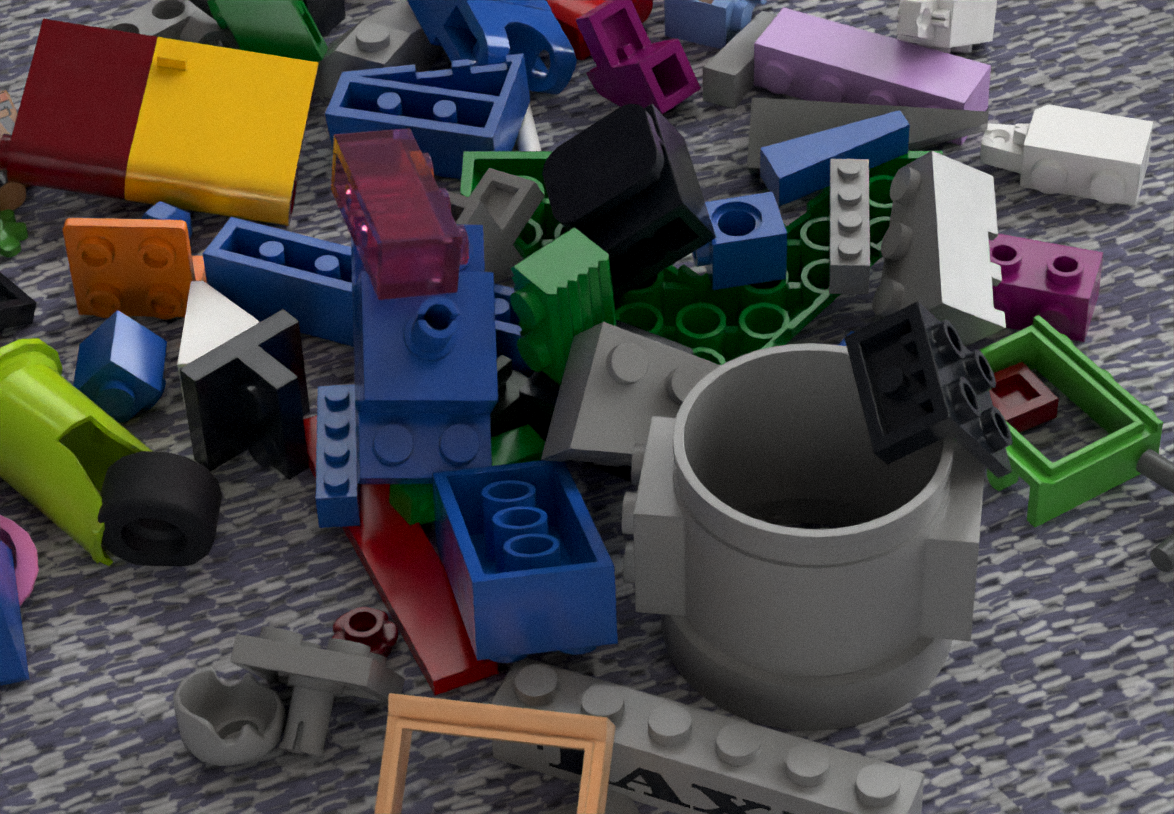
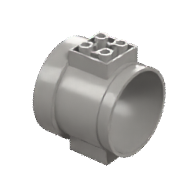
M803 343L757 350L726 362L700 380L682 402L676 418L652 416L647 444L635 443L632 456L631 482L632 485L639 486L637 492H626L623 501L622 534L634 535V541H627L625 547L624 583H635L636 612L661 614L662 635L665 646L679 673L697 692L718 707L755 723L791 730H833L867 723L896 711L921 694L942 669L947 660L952 640L971 642L985 466L959 442L955 441L951 435L887 465L873 452L847 347L831 344ZM814 523L839 526L841 528L800 529L780 525Z

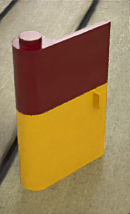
M43 19L12 135L3 134L0 141V169L7 170L8 182L153 205L162 201L185 210L289 226L295 205L299 160L319 62Z

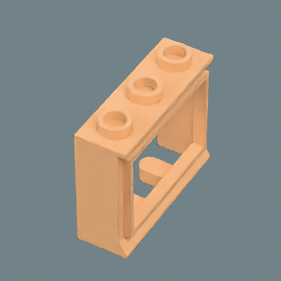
M389 693L388 718L374 814H401L412 731L585 750L577 814H605L616 726L607 717Z

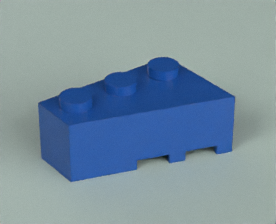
M524 53L506 55V63L471 67L470 59L451 61L452 69L416 72L415 64L342 72L325 112L335 161L461 179L464 151H512L530 103Z

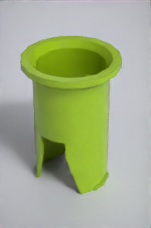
M39 338L18 339L0 348V477L88 551L97 564L101 562L110 566L113 560L101 547L105 524L104 522L99 523L97 520L99 510L103 504L102 497L97 489L101 492L108 467L121 457L152 450L62 376L63 367L59 354L54 348Z

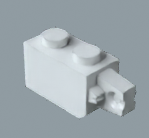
M900 0V5L897 9L899 13L897 14V20H899L897 23V39L917 43V45L948 54L950 52H972V44L993 41L997 0Z
M1046 105L1035 109L1031 123L1016 125L988 123L987 131H985L982 138L980 163L1020 173V187L1037 189L1046 194L1060 193L1095 199L1104 204L1119 203L1136 206L1148 166L1153 121Z

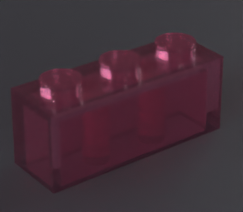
M410 128L334 134L331 191L378 299L385 300L456 293L458 289L460 265H466L469 260L467 231L464 225H456L451 214L449 194L445 188L438 187L434 179L431 157L429 153L421 152Z

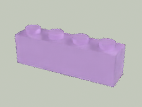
M783 7L754 43V85L776 94H786L806 101L986 111L988 108L991 65ZM968 136L947 142L962 145Z

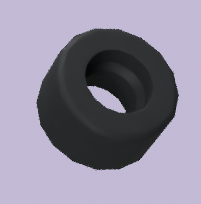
M141 451L123 456L108 467L100 494L103 504L99 510L97 520L99 523L105 524L101 544L113 555L135 565L189 566L197 563L209 554L216 536L222 493L218 480L205 466L181 455L159 451Z

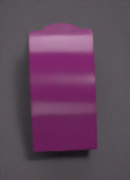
M606 0L575 20L596 64V67L586 74L599 95L622 107L627 104H638L645 108L653 104L661 114H664L701 89L679 39L675 38L651 43L632 0Z

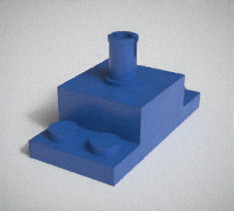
M353 223L351 229L357 484H433V472L492 466L490 413L498 402L494 272H485L483 225Z

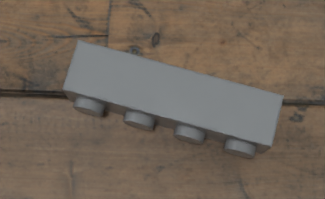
M830 159L829 293L869 294V159Z

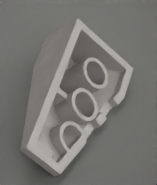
M752 97L747 169L750 173L760 174L761 147L898 110L902 112L910 124L908 151L987 131L989 111ZM760 177L759 183L765 185Z

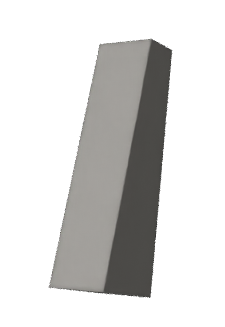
M761 11L703 66L704 101L735 109L754 85V43L777 16L776 14Z

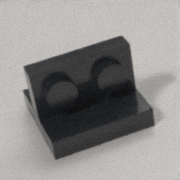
M284 309L280 310L179 369L195 461L205 466L211 472L248 449L252 458L260 466L268 467L272 465L289 480L309 468L303 416L310 412L300 326L299 321Z

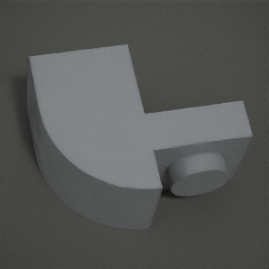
M488 168L470 197L435 187L410 224L483 225L485 272H494V282H497L512 272L510 267L523 259L513 246V243L545 195L534 181Z

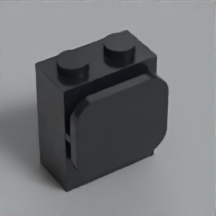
M627 104L619 107L558 146L549 155L544 164L543 180L555 219L567 228V231L575 227L608 253L613 301L716 238L685 138L653 104L645 108L638 104Z

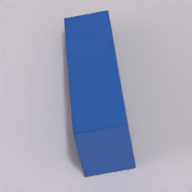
M898 110L761 147L760 177L769 192L773 191L776 203L780 207L828 187L830 182V159H869V169L907 154L910 124L902 112Z

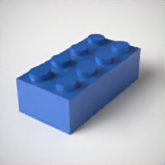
M542 460L432 473L437 548L477 660L489 659L498 663H513L523 660L528 654L560 651L565 654L579 655L589 653L595 650L597 646L618 644L615 566L565 462Z

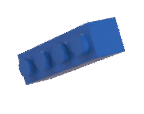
M355 384L318 386L315 499L319 528L360 526V484H357Z

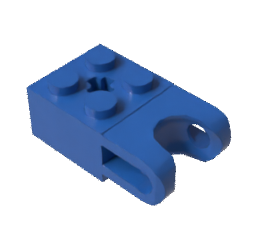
M407 0L430 44L443 46L450 61L470 59L471 67L506 63V55L524 53L529 90L558 95L562 92L574 73L577 64L574 49L546 0ZM543 50H546L550 56L549 71L539 56V53Z

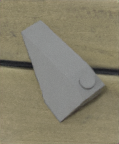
M400 0L363 19L327 45L328 50L323 60L318 63V73L313 94L331 99L339 78L344 71L415 64L416 72L428 71L445 50L443 46L430 44L408 1Z

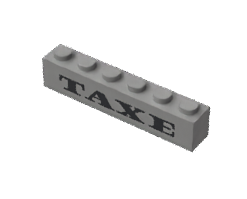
M524 658L512 664L490 703L492 705L607 717L616 726L608 790L624 794L634 801L673 813H922L924 773L529 658ZM492 740L493 758L577 784L581 782L585 750Z

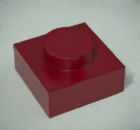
M1023 361L994 373L996 387L989 390L993 406L1001 412L1004 419L1019 433L1057 417L1059 398Z

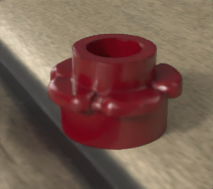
M358 607L344 613L334 622L332 627L335 633L332 636L333 639H342L370 646L371 653L388 657L399 635L396 623L388 621L387 613L371 607Z

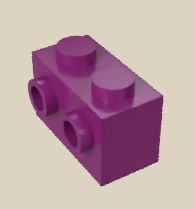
M999 233L993 241L989 240L990 262L1000 265L1002 282L997 286L992 285L994 308L1005 312L1006 328L1022 330L1033 325L1034 317L1039 315L1060 334L1066 335L1070 340L1085 342L1099 296L1104 252Z

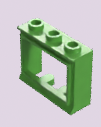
M1041 316L1034 317L1033 325L979 350L987 359L993 373L1022 361L1030 370L1036 369L1109 433V435L1052 463L1007 422L1012 435V445L1006 447V452L1012 473L997 478L987 469V478L991 486L997 491L1017 483L1019 476L1030 486L1027 521L1034 527L1140 475L1141 473L1136 470V466L1142 454L1148 449H1152L1159 454L1163 422L1156 416L1154 411L1148 406L1141 404L1119 385L1108 371L1097 366L1076 348L1066 335L1060 334Z

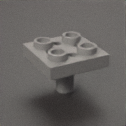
M266 626L261 628L259 638L236 634L230 660L231 663L266 681L287 684L289 687L294 688L283 740L280 742L279 749L297 754L306 753L308 756L324 758V746L335 697L348 695L388 703L389 693L402 694L405 681L404 677L386 667L387 657L371 653L370 646L330 638L327 650L321 649V646L318 644L304 641L302 634Z

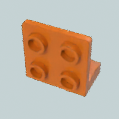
M67 218L64 222L62 230L79 315H95L100 318H109L115 311L119 310L127 316L156 317L165 320L185 317L191 281H204L207 283L203 256H193L191 254L187 223L183 220Z

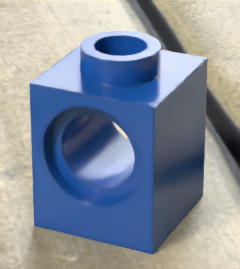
M773 191L705 202L716 238L692 252V257L696 267L705 266L712 290L786 279L787 231Z

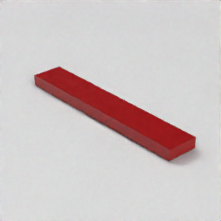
M317 415L303 419L309 468L315 479ZM360 484V526H346L342 528L434 695L498 674V662L489 659H476L444 565L419 522L410 526L389 503L390 484Z

